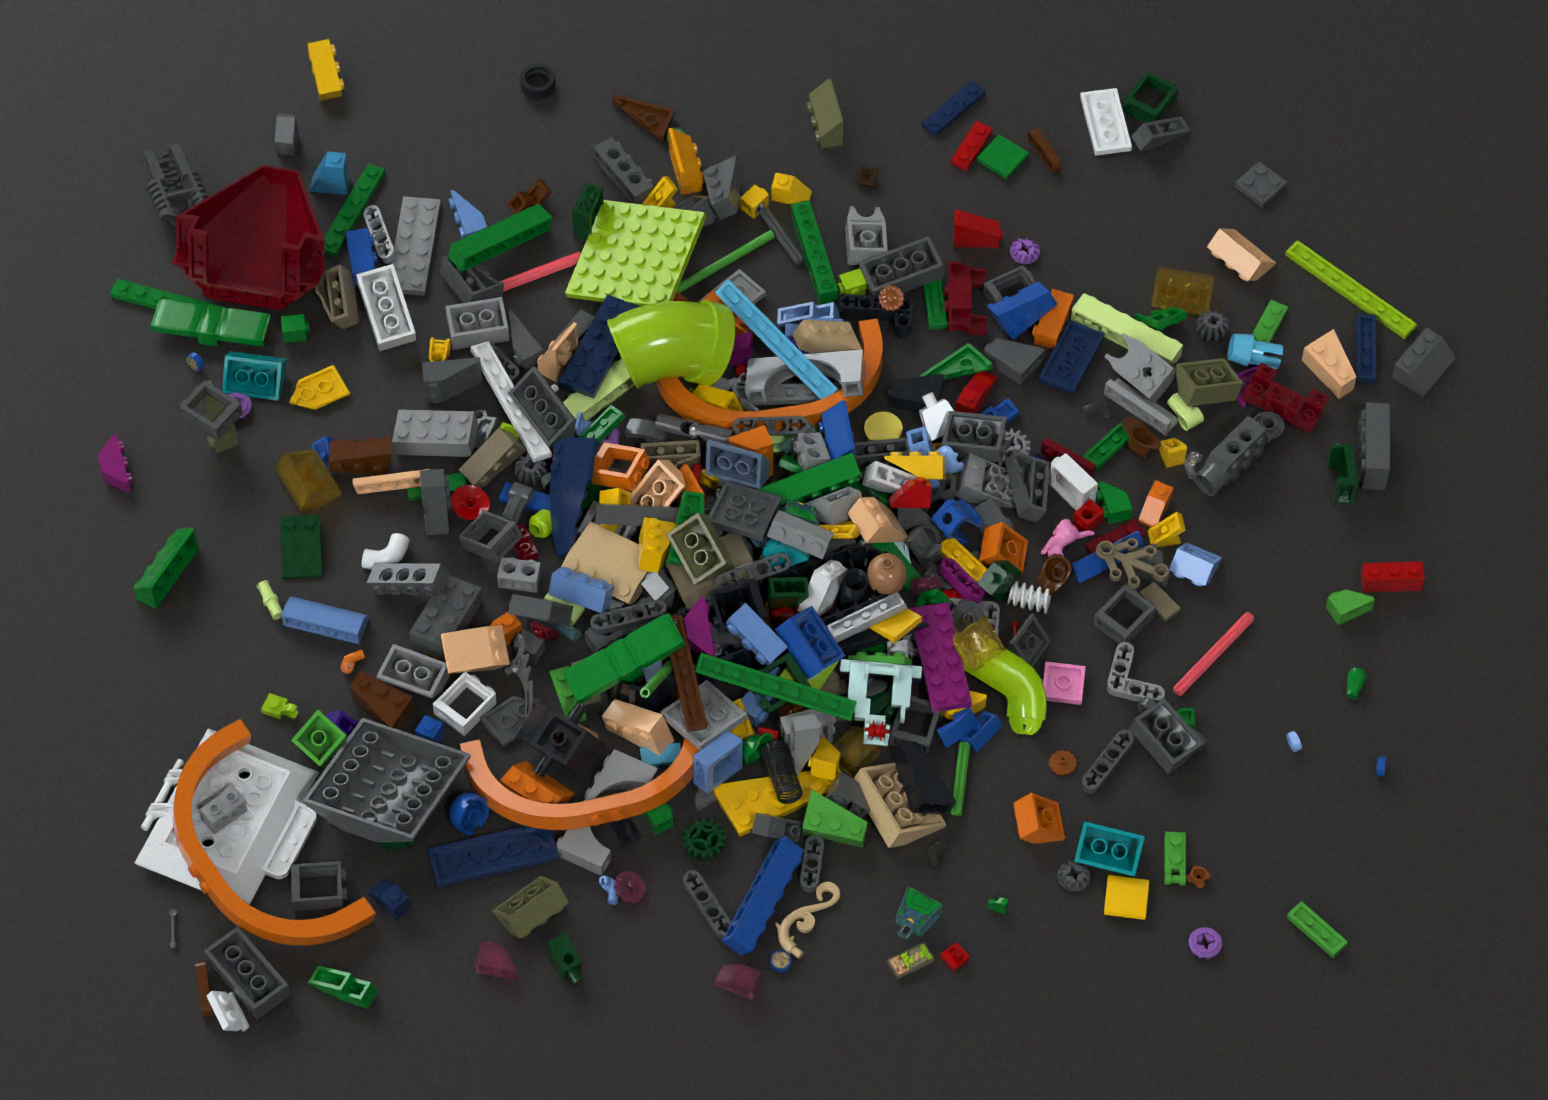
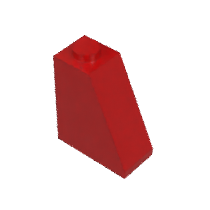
M955 210L953 247L999 248V240H1003V229H999V221Z

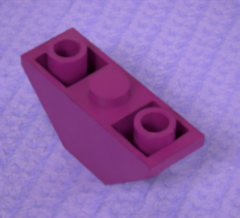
M113 434L98 454L104 482L128 493L131 492L129 484H132L133 481L131 473H126L125 468H129L127 457H122V452H125L123 441H118L117 434Z
M700 597L683 618L689 648L699 656L701 653L714 656L716 645L711 638L713 627L712 623L708 621L709 605L705 602L704 597Z

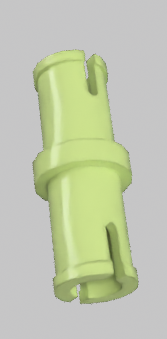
M268 580L258 583L257 588L263 597L262 602L264 606H267L272 619L278 620L282 618L281 615L283 613L278 603V596L273 593Z

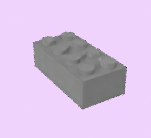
M398 410L392 443L397 455L471 457L474 452L479 424L474 411Z

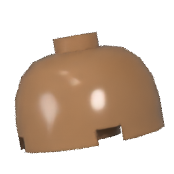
M890 553L874 557L867 570L868 584L873 590L881 591V594H894L900 591L907 580L906 566L902 559Z

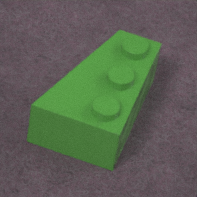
M811 790L802 827L803 835H818L825 840L863 848L868 830L867 821Z

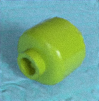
M547 509L538 511L529 520V530L535 537L546 538L553 533L551 514Z

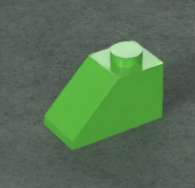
M1345 589L1330 594L1326 608L1336 623L1340 625L1371 611L1375 599L1372 596Z

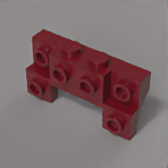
M948 261V285H944V296H948V300L944 302V312H948V331H967V335L986 336L987 316L971 314L972 288L984 289L986 269L973 268L961 262Z
M1261 362L1241 399L1264 411L1274 412L1283 421L1311 434L1330 397L1312 389L1306 398L1274 382L1273 380L1278 370Z

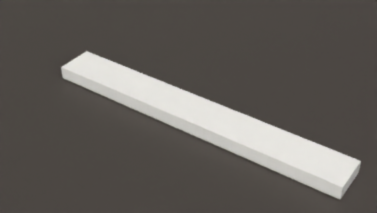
M489 341L471 346L470 351L474 358L480 357L483 374L533 462L552 457L550 448L508 394L514 385Z

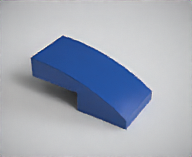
M1007 398L994 408L990 406L981 414L1007 417L1008 423L1019 416L1020 412Z
M970 706L952 715L954 721L937 729L946 748L964 737L978 723Z

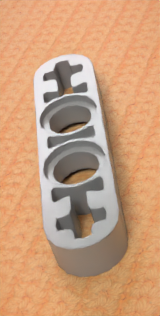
M370 205L364 210L363 215L370 234H373L378 256L383 263L388 264L396 259L397 252L380 209L376 205ZM382 225L379 230H374L375 226ZM387 238L384 243H378L380 239Z

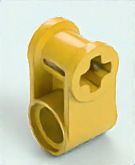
M431 337L429 362L448 360L451 350L450 338H447V340H436L434 337Z

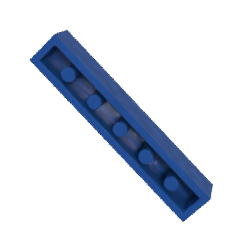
M785 836L775 840L721 941L739 955L751 953L756 948L758 936L765 931L767 919L774 914L776 902L783 897L785 885L792 880L794 868L802 861L801 855L804 851L802 848Z

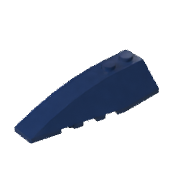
M565 437L555 442L553 447L554 455L550 478V514L558 557L567 555L575 543L578 531L576 523L583 513L580 507L582 500L587 498L588 492L585 491L587 481H591L593 476L597 439Z

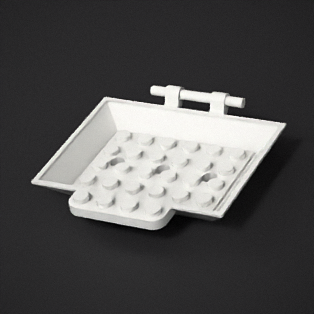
M208 728L199 746L217 731ZM249 744L221 759L205 774L195 791L191 813L194 830L203 849L230 888L250 905L265 875L275 879H283L288 876L291 871V864L295 863L317 820L316 812L303 804V799L312 788L319 772ZM178 759L173 769L169 770L164 779L165 783L155 802L151 803L145 814L146 818L141 825V828L145 831L149 830L154 820L158 817L159 819L137 857L135 864L201 890L198 879L196 877L193 878L189 873V866L181 854L174 833L173 804L176 788L169 801L163 803L171 788L178 783L185 762ZM246 771L250 773V776L242 779L239 777V774ZM234 785L246 799L248 811L214 834L202 821L200 809ZM207 839L214 841L213 845L209 847L204 846L202 843Z

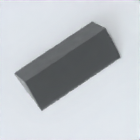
M533 366L508 394L547 446L553 447L555 442L565 437H574L576 419L538 369Z

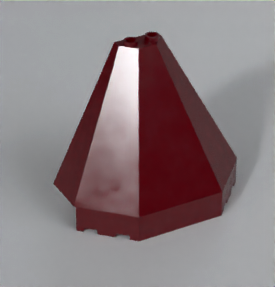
M261 165L175 217L177 251L171 263L174 266L177 265L184 272L183 275L193 285L196 284L203 291L202 294L208 299L282 310L289 303L303 296L308 290L315 288L324 273L325 240L298 170Z

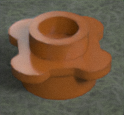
M1197 865L1186 876V880L1194 883L1199 889L1203 888L1206 880L1211 878V874L1205 868Z

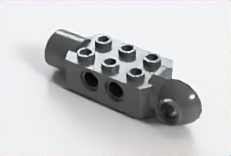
M1268 411L1259 413L1254 419L1247 416L1210 453L1204 467L1194 476V481L1198 488L1205 494L1214 496L1230 481L1234 482L1238 478L1239 473L1243 469L1246 470L1255 457L1258 458L1263 453L1264 446L1271 439L1281 435L1284 430L1283 419L1278 414Z

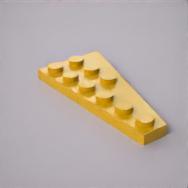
M838 769L836 777L842 773L840 769ZM811 771L800 772L797 777L803 795L798 801L790 804H783L778 801L770 777L723 783L712 790L738 836L741 837L752 832L756 813L782 818L807 806L811 790L826 797L833 780L811 776ZM794 789V790H792V791H790V792H783L782 794L791 793V792L795 791L796 789ZM797 790L795 793L790 794V795H780V796H782V797L791 796V795L796 794L799 790Z

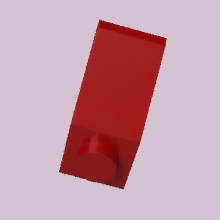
M916 477L915 480L909 479L889 497L890 507L930 508V481L924 477Z

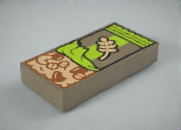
M923 942L888 959L887 963L898 980L933 963L934 957Z

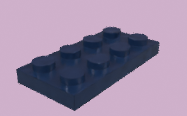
M1069 320L1038 381L1074 395L1104 339V333Z

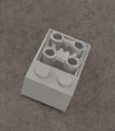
M969 453L959 461L963 462L964 465L963 470L956 473V497L978 504L991 498L1000 507L1015 508V501L1006 468L972 453Z
M849 486L806 502V506L803 508L808 510L807 506L809 505V508L812 506L815 508L817 520L828 525H839L840 522L851 520L847 513L857 500L862 497L861 491Z

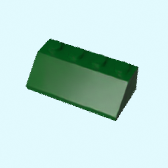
M194 528L177 529L173 535L168 537L164 548L157 552L153 563L147 566L143 577L137 580L133 589L137 600L157 609L199 550Z

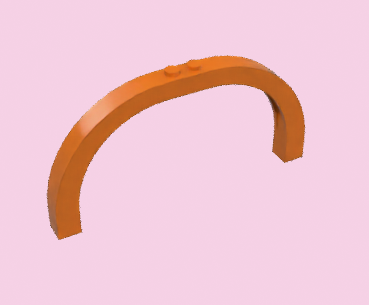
M878 319L858 321L859 338L866 363L864 392L860 396L844 397L841 388L826 398L807 404L761 411H734L713 406L697 398L683 386L678 377L656 381V386L665 402L684 419L699 422L701 425L710 424L733 429V423L738 418L803 416L808 420L809 428L817 427L818 422L822 421V414L828 409L845 400L847 411L850 413L870 395L876 386L883 365V341ZM778 421L775 424V428L778 431H784L786 424L783 421ZM789 421V431H792V427H798V430H801L806 425L802 424V421H798L797 425H792V421ZM749 422L750 426H744L743 423H739V426H736V428L740 432H744L745 428L752 430L753 422ZM758 422L755 425V428L764 425L767 428V425L764 422Z
M685 738L679 755L670 767L653 781L641 787L577 803L548 804L526 799L504 787L488 768L480 739L460 744L461 751L471 754V758L464 766L468 780L475 793L487 799L486 805L508 820L521 825L546 830H570L597 826L640 815L655 809L677 795L693 778V756L699 752Z
M238 719L207 738L186 762L176 786L173 804V826L176 841L183 858L189 866V873L193 878L196 877L198 879L202 892L208 894L218 909L240 928L262 939L281 944L305 946L332 942L346 937L373 922L376 913L365 897L324 917L308 920H290L268 915L255 909L243 901L230 888L197 838L192 822L191 806L195 791L205 774L221 759L248 745L251 734L241 719Z

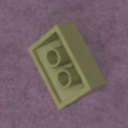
M827 79L809 94V102H806L808 113L811 112L812 115L810 116L811 126L816 129L814 131L815 140L820 143L821 149L843 145L844 122L832 80Z
M1224 358L1178 363L1175 366L1178 392L1187 406L1236 401L1243 384Z
M697 513L666 534L694 585L716 578L721 572L735 566L706 514Z
M539 876L493 909L492 913L511 935L520 939L528 936L536 926L546 923L553 914L561 912L569 901L558 882Z

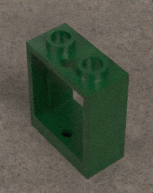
M1146 71L1125 98L1123 112L1144 123L1161 120L1177 99L1178 86L1160 78L1156 74ZM1146 85L1166 95L1157 109L1136 100Z
M585 182L572 210L574 238L587 241L589 234L592 233L593 225L591 223L595 221L601 205L604 204L603 187Z
M789 652L760 670L768 674L786 662L799 684L811 687ZM751 690L753 695L758 694L761 698V701L758 703L764 712L769 711L772 714L789 703L779 700L771 706L764 694Z

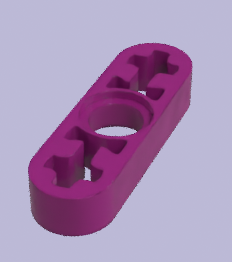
M944 558L939 565V573L966 600L979 604L985 594L984 589L955 560ZM957 579H962L965 583H961Z

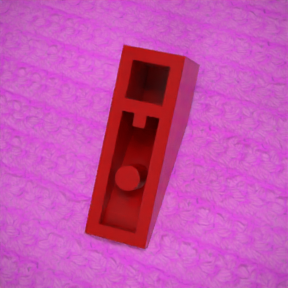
M985 371L976 373L958 397L955 411L977 414L995 384L997 376Z

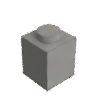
M663 571L658 573L649 572L641 583L654 600L663 602L677 589Z

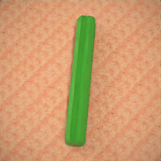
M968 742L959 743L953 791L956 804L951 810L953 816L962 815L970 743Z

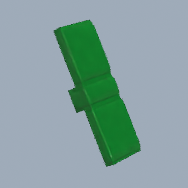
M162 299L158 301L150 327L151 331L198 337L199 344L218 346L217 340L264 347V338L271 315L261 312L232 308L223 309L217 306H203L201 304Z
M667 613L631 632L625 638L615 641L607 648L574 664L562 673L576 701L581 704L617 685L622 680L629 683L638 679L644 674L642 669L685 646L686 643L670 614Z

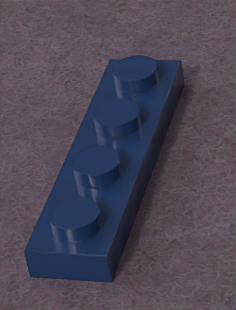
M971 80L924 120L922 127L936 137L985 95V90Z
M1357 314L1356 382H1376V315Z

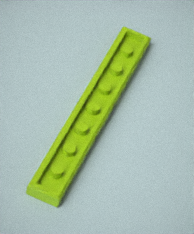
M1297 240L1285 252V256L1369 315H1376V320L1403 339H1406L1416 329L1417 324L1300 241Z

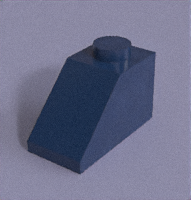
M382 880L368 892V895L394 921L411 909L409 896L395 883Z

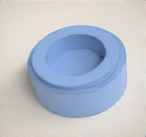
M1296 732L1287 733L1286 738L1292 751L1297 752L1301 750L1302 745Z

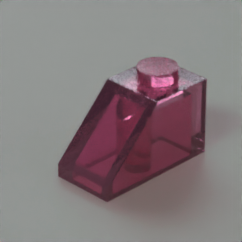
M481 941L475 961L476 973L517 981V968L504 948L496 942Z
M743 964L723 965L714 985L753 1000L761 984V971Z

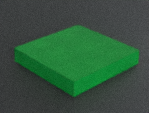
M999 134L977 157V162L1007 180L1028 158L1029 152Z

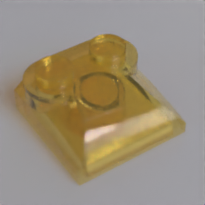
M986 616L981 617L963 631L956 633L953 637L954 647L961 659L973 671L979 670L1006 650Z

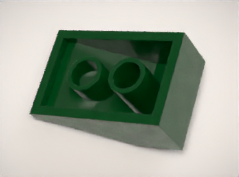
M320 514L280 516L282 579L322 577V524Z

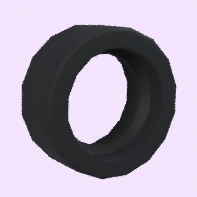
M533 64L526 67L520 77L522 92L527 97L537 100L550 96L555 90L553 70L544 64ZM535 76H542L549 80L542 87H532L527 83L530 78Z

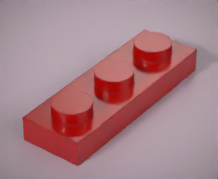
M976 121L951 158L950 164L967 171L993 133V128Z

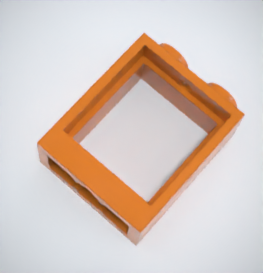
M604 442L595 457L592 484L634 491L650 464L645 449ZM614 459L633 462L626 474L608 471Z

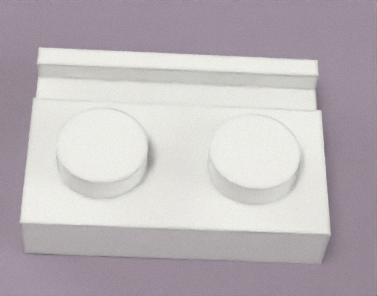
M211 991L207 995L223 1030L239 1031L241 1029L246 1031L250 1027L233 992L227 994V992Z

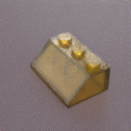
M1159 266L1151 307L1163 309L1176 307L1196 315H1200L1202 312L1207 313L1215 276Z
M316 449L284 452L275 466L276 472L301 512L318 510L342 493Z

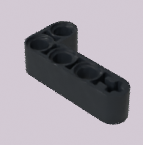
M844 294L838 300L839 316L843 319H878V321L895 322L894 332L896 336L906 338L911 334L913 303L909 298L904 297L905 300L900 309L887 311L879 304L878 296Z

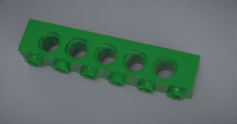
M810 200L791 204V219L818 305L831 302L837 304L838 288Z

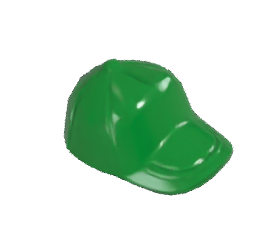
M764 733L762 736L756 734L748 736L743 743L742 756L747 765L763 755L762 749L772 741V734Z

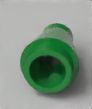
M1351 668L1350 672L1347 673L1346 696L1348 698H1358L1367 680L1365 670Z

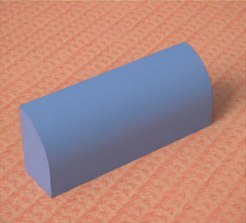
M293 596L288 599L281 615L283 626L355 644H360L369 620V615Z

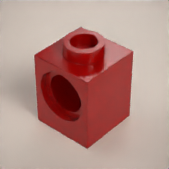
M1090 499L1074 512L1073 524L1079 531H1092L1103 522L1105 511Z

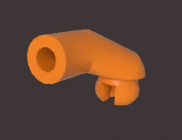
M362 649L344 656L341 663L342 672L346 674L351 673L355 663L365 659Z

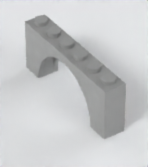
M863 349L804 354L823 375H827L839 382L842 386L844 397L863 395L866 366ZM778 356L748 359L745 385L747 401L752 404L767 403L771 392L780 383L797 375Z
M614 749L612 754L607 755L602 771L597 772L592 788L589 787L587 789L584 801L641 787L658 777V768ZM590 826L565 830V835L561 836L556 844L558 857L602 876L611 861V850L597 841L592 834Z

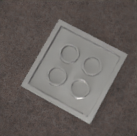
M708 680L698 686L708 725L707 729L687 732L680 699L660 712L665 721L699 751L726 731H731L747 720V714Z

